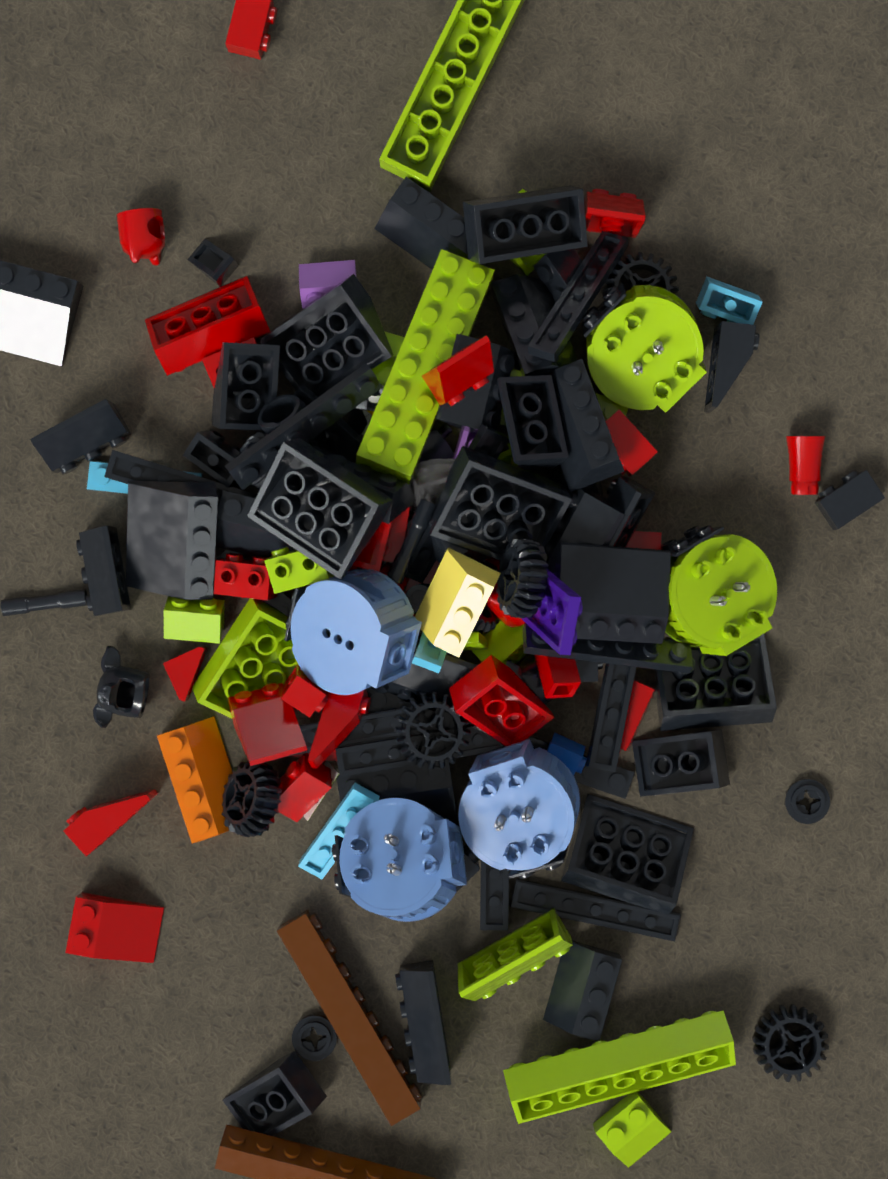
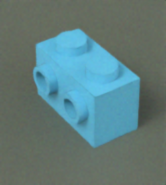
M707 276L696 301L698 308L701 310L700 313L715 319L719 316L727 319L726 322L751 325L754 324L763 303L757 294Z

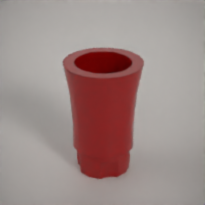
M786 436L789 455V481H792V495H818V481H821L822 452L826 436Z

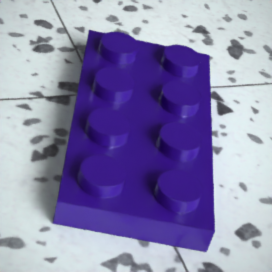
M547 569L549 577L546 584L548 587L545 589V598L542 599L541 607L538 608L537 613L532 615L531 618L525 617L521 619L559 655H571L572 645H575L577 640V618L582 612L581 597Z

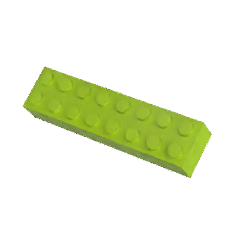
M525 0L457 1L379 158L381 168L403 179L408 177L423 189L431 191Z
M441 249L356 454V464L368 465L372 470L394 475L398 480L404 481L408 485L410 484L439 408L438 401L422 378V375L451 357L457 334L470 336L495 270Z
M708 1011L703 1013L701 1017L690 1020L687 1018L679 1019L671 1025L664 1027L653 1026L645 1032L638 1034L627 1033L620 1036L619 1039L608 1042L597 1041L590 1047L583 1049L572 1048L561 1055L553 1057L549 1055L542 1056L537 1061L527 1064L516 1063L510 1066L509 1069L503 1070L510 1101L517 1122L520 1124L736 1065L734 1040L724 1011Z

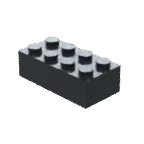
M569 185L463 202L468 259L478 264L588 247L582 188Z

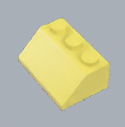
M447 548L415 618L422 622L420 629L434 646L460 657L501 573L450 548Z

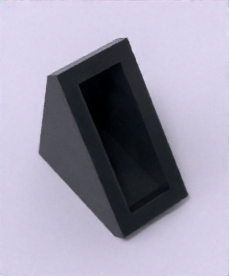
M204 239L187 259L219 287L226 282L238 267L234 258L207 239Z

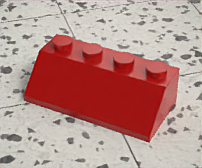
M247 276L145 319L154 352L167 376L183 371L186 367L202 361L203 358L221 351L223 342L241 343L253 337L257 339L263 334L270 332Z

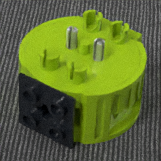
M623 283L618 287L613 285L603 295L604 301L597 308L592 306L583 317L585 320L582 323L583 335L586 337L587 359L591 376L601 392L621 406L636 410H651L658 405L666 413L707 373L703 363V341L695 318L685 302L666 289L651 285H638L625 291Z
M707 525L699 528V526H694L683 532L685 537L678 541L676 539L669 540L660 546L662 550H669L671 552L669 618L665 633L678 642L690 643L693 647H699L702 654L727 656L772 629L768 618L773 615L777 600L775 573L767 556L748 539L734 534L715 535L724 530L723 527Z

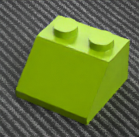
M639 1092L628 1094L593 1123L598 1137L612 1154L628 1168L671 1133V1130Z

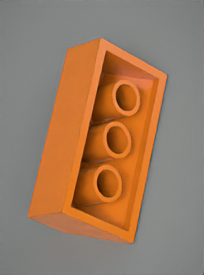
M215 716L157 735L191 843L193 844L229 831V827L224 824L225 817L221 815L223 812L222 796L225 791L224 785L228 782V774H233Z

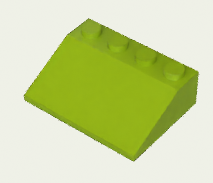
M250 598L194 683L192 689L197 702L232 719L228 697L235 696V694L241 691L261 689L271 683H283L284 685V682L298 664L292 651V639L284 640L286 622L289 617L258 599Z
M553 908L459 962L458 988L460 996L472 1001L480 998L487 999L494 995L497 988L504 984L511 985L517 982L525 972L540 969L546 963L545 961L551 957H560L566 954L573 943L571 935L555 909Z

